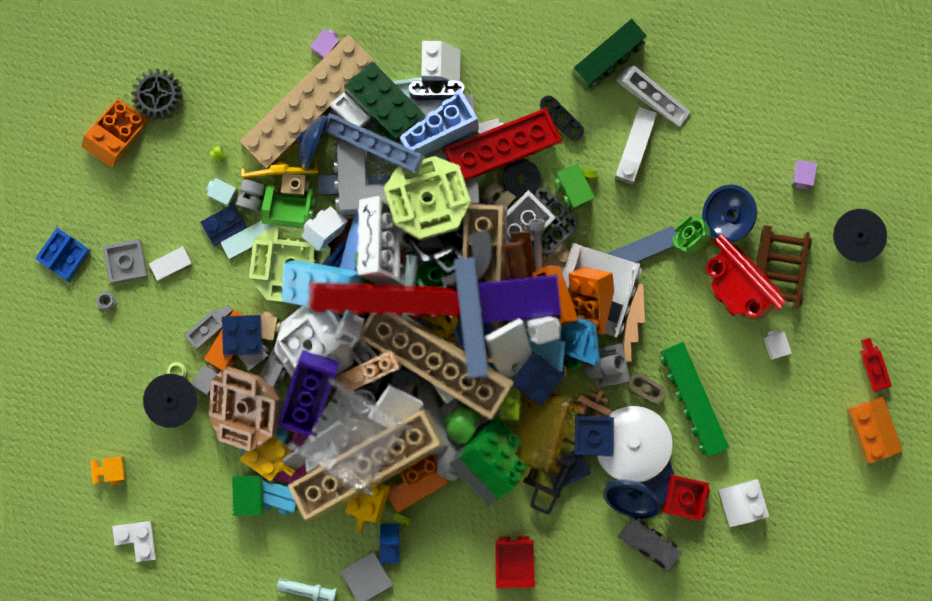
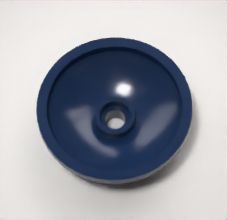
M325 115L319 116L312 121L305 133L300 132L297 142L301 143L299 158L304 170H308L327 118Z
M724 185L714 190L708 196L703 207L702 218L710 227L712 237L717 239L720 234H723L729 242H735L748 235L754 227L757 218L756 202L750 192L743 187ZM734 212L737 213L736 218H733Z
M623 479L612 481L605 486L603 491L604 500L611 508L632 518H651L658 513L660 508V502L655 493L636 481Z

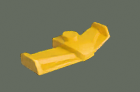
M276 162L274 165H270V169L246 173L245 168L241 169V176L245 180L264 176L282 177L283 174L319 176L318 163H315V168H308V170L290 167L285 162Z

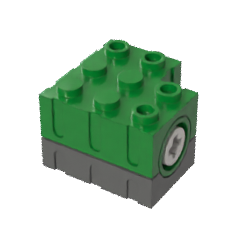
M496 415L477 427L469 441L463 444L449 462V465L484 500L487 506L511 492L528 468L515 455L517 448L522 442Z

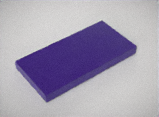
M557 275L478 283L482 323L561 315Z

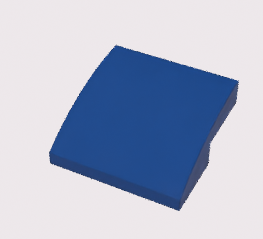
M56 228L35 259L70 282L91 250L59 228Z

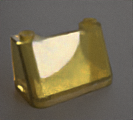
M551 393L541 406L527 397L528 405L517 436L522 443L517 448L515 455L527 467L557 476L560 467L556 466V460H560L558 454L569 419H573L571 413L573 411L578 412L580 402Z

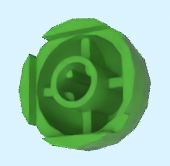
M696 216L697 218L687 217L675 228L677 233L675 237H672L673 244L685 254H700L711 242L712 234L710 227L699 216Z
M459 407L453 413L449 412L444 420L447 423L445 430L449 439L461 447L463 444H466L476 429L474 426L475 420L478 422L480 420V412L470 407Z

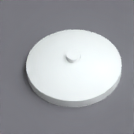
M627 406L610 413L607 417H614L613 457L597 456L602 468L617 480H632L639 483L649 481L659 475L668 464L672 453V437L665 421L652 410L639 406Z

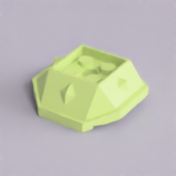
M436 156L424 159L418 174L401 166L397 167L384 187L395 226L420 241L458 230L471 204L459 165L449 163ZM426 196H429L433 200L431 202L426 203L422 199Z
M273 225L253 240L249 279L267 301L283 302L284 263L292 259L322 265L330 255L331 248L326 245L318 251L302 237L304 228Z

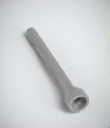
M532 219L529 221V229L534 234V258L536 271L543 268L541 233L545 229V220Z

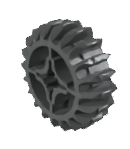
M157 68L154 74L152 69H149L148 76L143 72L142 76L144 78L142 80L138 77L136 78L139 85H132L133 88L137 89V91L131 92L132 96H137L132 99V102L138 103L135 109H141V115L147 113L146 117L148 119L153 114L155 120H158L159 115H161L162 119H166L165 113L172 116L173 114L170 110L173 108L175 111H178L175 104H182L177 99L183 97V94L178 92L182 90V86H176L179 80H173L174 74L168 75L167 70H164L161 74L160 69ZM161 80L170 84L172 92L162 89ZM154 81L152 88L143 91L148 83ZM158 90L161 96L156 99L153 93H156L155 91ZM142 97L152 99L154 108L147 107ZM171 98L166 106L160 108L163 100Z

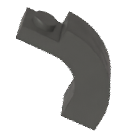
M489 229L468 236L473 249L477 280L486 273L493 257V241ZM456 273L441 278L444 286L448 284L450 288L457 286Z

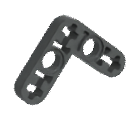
M539 188L534 193V196L551 213V207H556L560 211V215L553 214L556 217L552 221L555 226L541 238L542 246L548 241L551 243L547 249H542V257H547L577 229L579 223L576 217L548 189ZM570 222L572 225L564 230L563 227ZM553 232H558L561 235V240H556L552 235Z

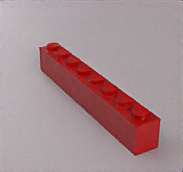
M310 282L308 306L315 313L333 311L335 314H344L345 311H351L357 315H363L364 312H372L373 315L391 313L394 316H403V313H409L415 317H421L422 314H430L429 316L431 317L449 315L452 318H460L461 315L458 288L321 282Z

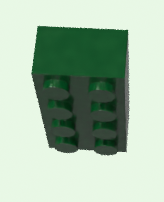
M630 19L574 66L572 76L585 91L590 88L594 90L604 76L608 78L615 72L618 64L622 66L630 59L629 57L632 52L636 54L644 47L647 35L633 19Z
M373 61L344 85L345 93L391 141L398 144L401 143L400 137L425 119V114Z

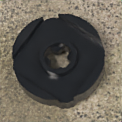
M520 159L508 164L502 176L503 185L506 190H509L519 198L528 190L534 193L539 187L541 180L536 164L526 159ZM520 173L527 177V180H524L523 183H519V180L516 179V176H519Z

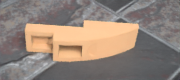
M392 350L335 377V380L342 395L400 368Z

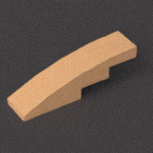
M643 284L636 285L634 296L629 302V313L624 321L621 343L623 344L626 362H632L631 343L638 342V323L645 322Z

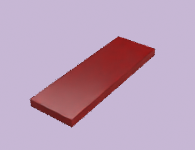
M544 108L444 147L443 152L449 163L459 165L465 182L561 144L562 139L547 109Z

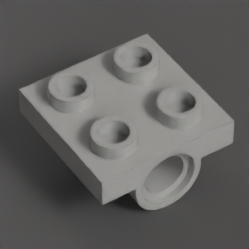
M622 343L599 348L600 365H593L588 362L585 365L587 376L590 379H595L597 388L630 381Z

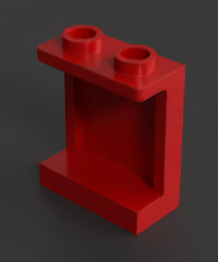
M510 536L499 537V540H495L496 588L535 587L534 540H530V536H518V540H510Z

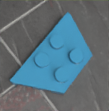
M577 317L578 321L561 327L559 331L560 338L554 340L566 341L565 355L593 365H600L596 323Z

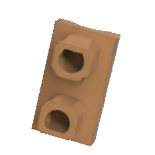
M601 389L598 394L593 391L589 393L588 396L594 398V402L581 395L577 399L579 402L576 411L583 415L586 414L589 406L596 409L593 417H606L611 413V410L598 404V402L606 404L608 399L602 397L604 391Z

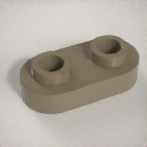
M635 374L630 378L629 387L636 394L652 403H658L664 399L665 390L660 384L643 374ZM636 380H640L642 382L641 387L635 386ZM653 390L658 391L657 397L652 396L651 392Z

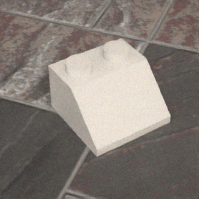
M422 41V81H460L461 50L442 41Z
M758 479L718 490L729 527L769 517Z

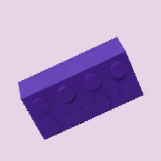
M302 350L277 423L278 426L314 438L340 362Z

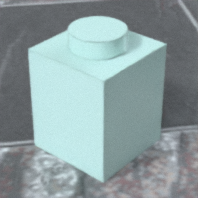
M217 178L214 181H210L206 189L209 198L226 206L231 205L238 191L235 187Z

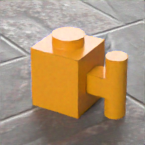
M124 457L102 459L103 467L98 466V460L90 461L93 484L100 483V475H104V481L110 482V485L122 484V480H127Z

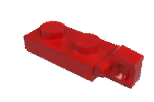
M871 338L861 340L864 349L860 351L872 392L892 387L881 350L878 349V346L873 347Z

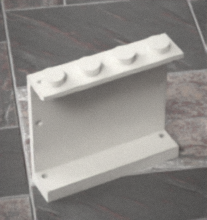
M572 243L563 271L569 294V273L588 267L613 273L614 295L612 301L622 304L623 307L617 323L607 320L604 333L614 337L622 334L624 329L622 321L624 316L628 315L630 305H628L629 298H633L636 290L634 282L635 279H639L641 274L640 264Z

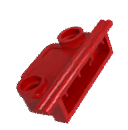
M720 234L714 243L722 251L716 257L711 258L706 265L708 275L715 278L711 284V288L715 292L714 297L719 302H724L727 305L726 310L732 316L737 314L743 317L763 319L774 308L780 311L787 303L785 301L787 297L738 245L729 242L723 234Z

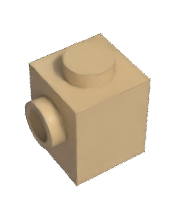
M282 175V194L305 196V193L309 191L310 181L307 180L306 175Z
M264 312L261 315L262 339L275 341V336L279 333L281 323L278 322L279 319L275 317L274 313Z

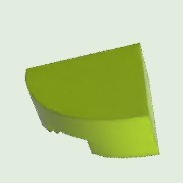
M397 512L393 516V520L408 527L413 522L412 519Z

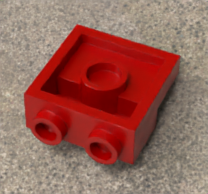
M671 475L663 513L702 521V517L706 514V498L710 495L709 483Z

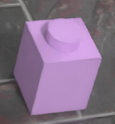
M323 29L310 48L324 59L340 43L339 39H337L339 36L332 30L327 31Z
M802 160L796 161L792 185H796V188L800 190L811 188L814 185L817 163Z

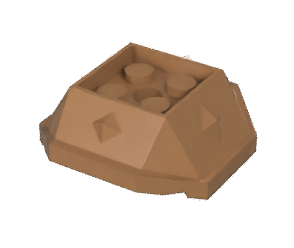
M231 367L224 368L211 379L209 418L216 430L215 434L218 441L252 451L277 434L280 400L275 394L274 387L265 383L259 376Z

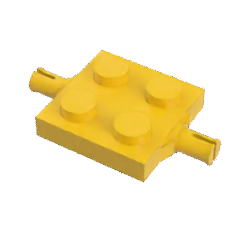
M272 437L252 451L245 450L239 459L270 482L282 471L290 477L293 476L291 472H296V470L283 463V458L294 450L276 437Z
M380 483L348 502L345 513L353 515L358 519L355 531L363 533L365 522L380 523L390 486Z

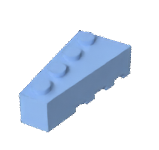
M459 89L449 100L446 99L437 110L430 112L427 118L422 122H418L400 137L401 145L426 156L479 130L478 118Z

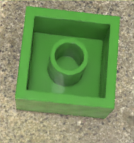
M578 163L556 174L554 184L558 192L562 191L564 195L562 200L567 209L570 208L573 212L593 202L595 197Z

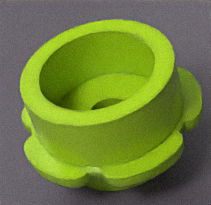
M220 145L212 146L210 154L213 160L222 163V160L226 159L223 149Z
M582 170L587 182H595V178H599L597 175L598 170Z

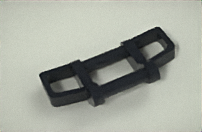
M408 233L404 234V241L410 244L420 258V263L423 267L438 266L448 276L456 272L455 265L447 268L442 263L453 256H456L457 259H463L457 247L451 244L445 234L437 235L445 249L434 255H426L418 244L423 240L420 241Z
M565 437L560 439L553 452H549L541 447L538 448V455L531 470L523 480L524 483L535 487L530 506L546 515L551 513L557 498H560L561 489L570 470L574 468V462L577 456H573L572 460L569 461L556 455L563 442L574 445L573 441ZM545 456L564 465L553 489L534 481ZM538 490L554 496L548 510L535 505Z

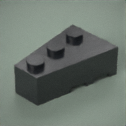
M638 517L635 520L630 518L617 537L669 572L682 553L676 549L678 545L669 539L666 542L660 538L662 534L652 528L650 531L644 527L646 523Z

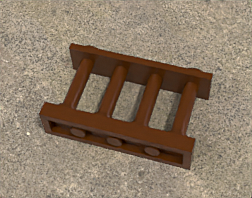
M764 225L761 230L756 266L771 280L796 284L794 295L783 293L787 297L785 301L793 302L792 309L796 310L803 303L804 295L801 294L807 250L811 249L812 238H809L810 232L804 233L803 238L774 234L772 226ZM774 241L801 246L800 257L771 253L769 244ZM773 260L797 264V276L769 272L766 269V263Z
M530 231L511 233L512 243L501 246L507 280L533 278L532 273L536 272ZM524 318L520 320H531L533 318Z

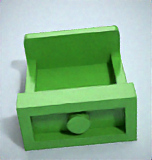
M267 184L262 205L261 224L303 228L308 220H313V210L311 208H315L316 204L313 190L309 189L308 196L275 193V184Z

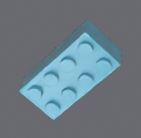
M300 260L287 262L283 266L282 301L309 307L310 282L362 284V276L358 275V271ZM345 311L344 314H347V315H348V314H351L352 312H351V311Z

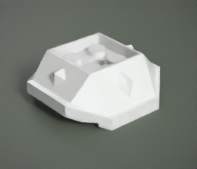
M302 306L281 323L274 351L291 378L302 350L340 362L335 377L353 365V346L350 347L334 340L339 321L341 320L337 314L332 311L315 313L310 307Z

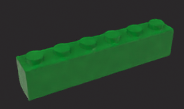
M684 341L662 350V355L659 356L663 366H667L670 372L667 374L670 383L675 384L677 388L675 395L679 402H683L685 407L682 409L685 418L687 420L690 419L693 425L690 429L693 436L699 439L700 444H698V448L701 454L710 457L729 449L730 447Z

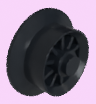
M853 209L843 214L836 222L833 240L839 253L846 259L853 262H867L876 258L885 248L887 230L882 219L874 212L867 209Z
M163 374L153 379L146 387L143 395V407L152 422L161 427L174 428L185 424L193 416L197 407V394L193 385L183 376Z

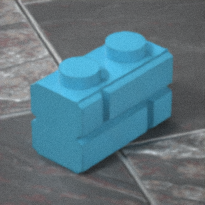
M263 480V508L271 510L272 507L278 508V513L290 515V512L295 513L297 503L289 487Z

